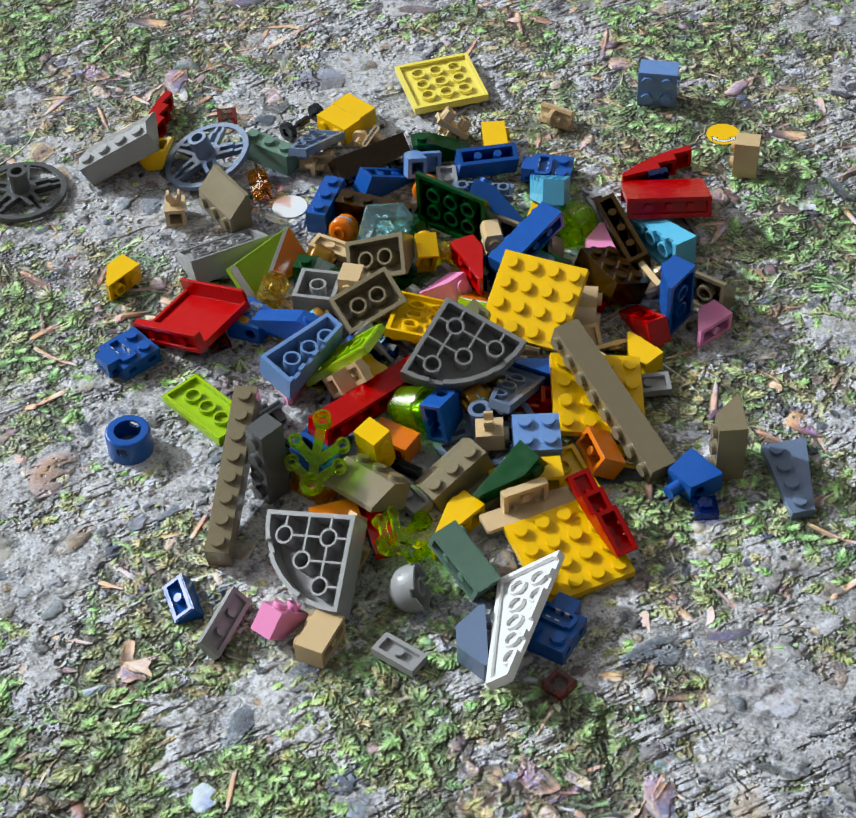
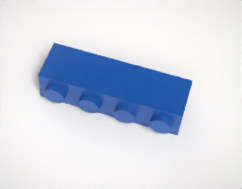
M543 201L536 208L532 209L531 213L504 238L503 242L490 252L488 260L491 271L498 272L506 249L536 256L565 226L562 211Z

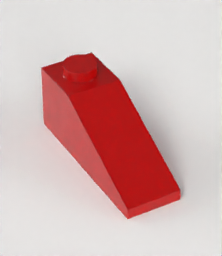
M471 234L450 242L451 259L461 272H465L468 281L476 292L482 295L483 253L485 249L483 243Z
M638 304L619 310V315L633 333L652 345L661 348L664 346V343L672 341L667 316Z

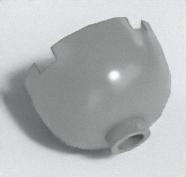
M419 562L397 568L390 578L389 585L386 587L388 599H392L394 605L406 613L425 612V609H428L430 606L429 584L424 585L423 577L427 575Z

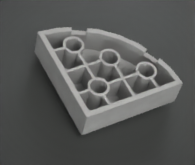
M446 297L402 368L400 380L415 387L431 391L437 388L462 391L477 383L484 385L502 375L516 362L524 351L527 341L455 300Z
M267 509L265 533L271 564L282 583L296 597L314 609L318 608L323 611L345 616L346 620H349L367 523L356 515Z

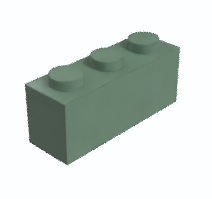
M254 128L246 132L251 143L250 152L247 157L248 160L286 176H289L299 168L300 162L297 156H289L288 148L292 144Z
M456 520L432 534L428 546L472 602L497 585L501 578L497 568L488 562L484 557L482 549L473 543L469 538L467 530L459 525Z

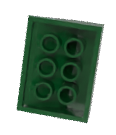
M419 171L415 173L419 214H422L427 219L428 226L457 239L473 234L478 241H481L480 225L482 221L497 219L488 201Z

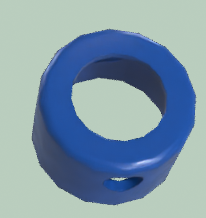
M124 415L117 417L106 427L104 435L109 456L115 463L124 466L136 465L148 459L153 453L154 443L148 421L143 417ZM129 435H137L136 437L129 440L121 439ZM118 449H120V450H125V451L127 452V454H126V455L120 454V453L118 452Z

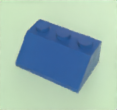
M676 255L665 261L660 268L659 313L667 316L670 335L692 315L696 274L695 264Z

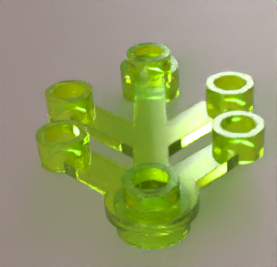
M325 409L317 410L312 417L316 428L312 451L303 442L301 434L292 433L288 437L289 446L292 449H297L310 464L309 471L307 472L299 464L297 455L288 454L284 458L285 467L288 470H293L300 478V490L307 496L319 494L323 489V482L335 474H344L347 469L345 460L336 458L331 466L319 473V468L323 463L338 453L344 454L350 450L349 440L345 437H340L336 440L335 444L323 451L326 430L332 425L331 413ZM322 420L327 421L326 423H323V424H320V423H319V422L322 421ZM294 439L300 440L298 443H292ZM341 443L347 444L345 447H339ZM290 460L296 461L294 464H288ZM338 464L343 465V467L340 469L335 468V466ZM310 483L316 484L314 487H307Z
M388 506L383 514L378 513L371 522L379 530L380 536L376 539L375 543L380 554L388 557H394L397 554L405 557L406 561L411 564L420 562L422 557L426 558L432 553L427 541H420L409 537L416 531H426L433 523L432 517L426 511L418 510L411 518V523L401 529L399 521L400 513L394 506ZM388 521L391 525L392 534H389L388 532ZM399 543L415 549L410 550L400 546Z

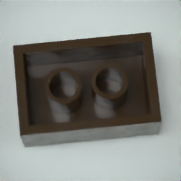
M612 246L581 248L573 265L589 270L586 284L599 287V293H603L602 300L608 306L640 304L650 283L643 277L640 271L631 265L629 260L625 259Z

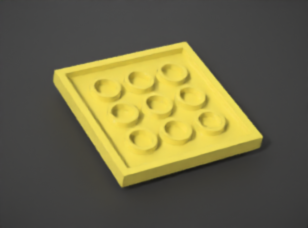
M467 52L395 66V73L415 115L442 111L447 106L450 108L462 107L463 105L489 100V94Z

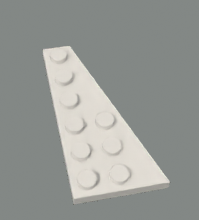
M560 550L501 577L497 583L485 683L491 691L509 684L515 678L565 558Z

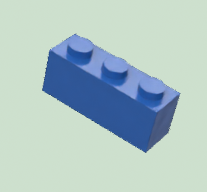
M515 142L456 149L454 164L458 179L516 172L519 156Z
M325 175L306 210L308 232L327 235L329 225L336 218L335 200L342 189H345V178Z

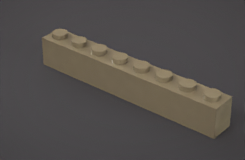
M578 318L554 328L551 338L553 349L559 352L563 358L564 365L568 369L570 368L577 384L582 386L587 393L589 402L595 405L602 421L606 422L610 427L614 439L620 442L625 455L635 464L638 474L648 484L668 475L669 467L676 460Z
M234 386L204 549L208 565L233 567L250 470L248 448L245 441V427L259 418L261 398L257 386Z

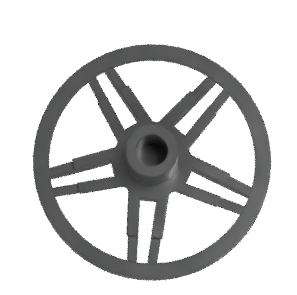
M30 161L12 163L0 167V174L6 172L8 181H0V195H3L0 198V222L21 223L41 218L58 208L67 195L68 187L65 176L60 170L49 164ZM30 167L46 169L57 177L50 179L45 177L31 181L29 180ZM61 187L57 197L47 206L37 195ZM19 201L24 202L34 211L22 215L4 214Z

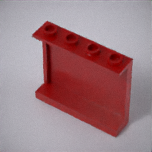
M702 178L621 181V201H626L628 219L712 217V195Z
M181 278L180 282L184 291L152 321L137 318L132 324L154 344L202 354L250 308V304L243 289Z

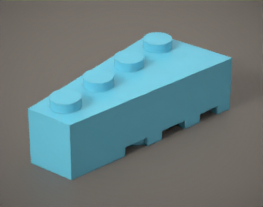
M530 175V199L537 203L543 201L556 209L562 208L563 205L570 201L571 176Z
M665 218L629 219L649 255L660 266L673 255L695 264L696 235Z

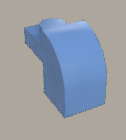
M411 150L404 153V176L408 179L415 178L417 171L427 174L436 172V167L441 166V152L439 150L422 152Z

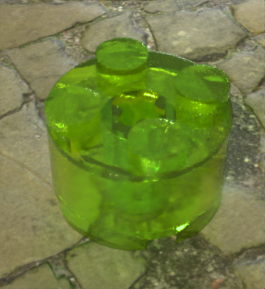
M572 199L558 209L562 211L565 226L556 236L564 239V248L579 246L596 227L597 217L595 212L587 203L578 202L577 200L579 199Z
M400 386L387 405V410L391 414L392 420L417 432H426L419 405L434 389L425 386Z

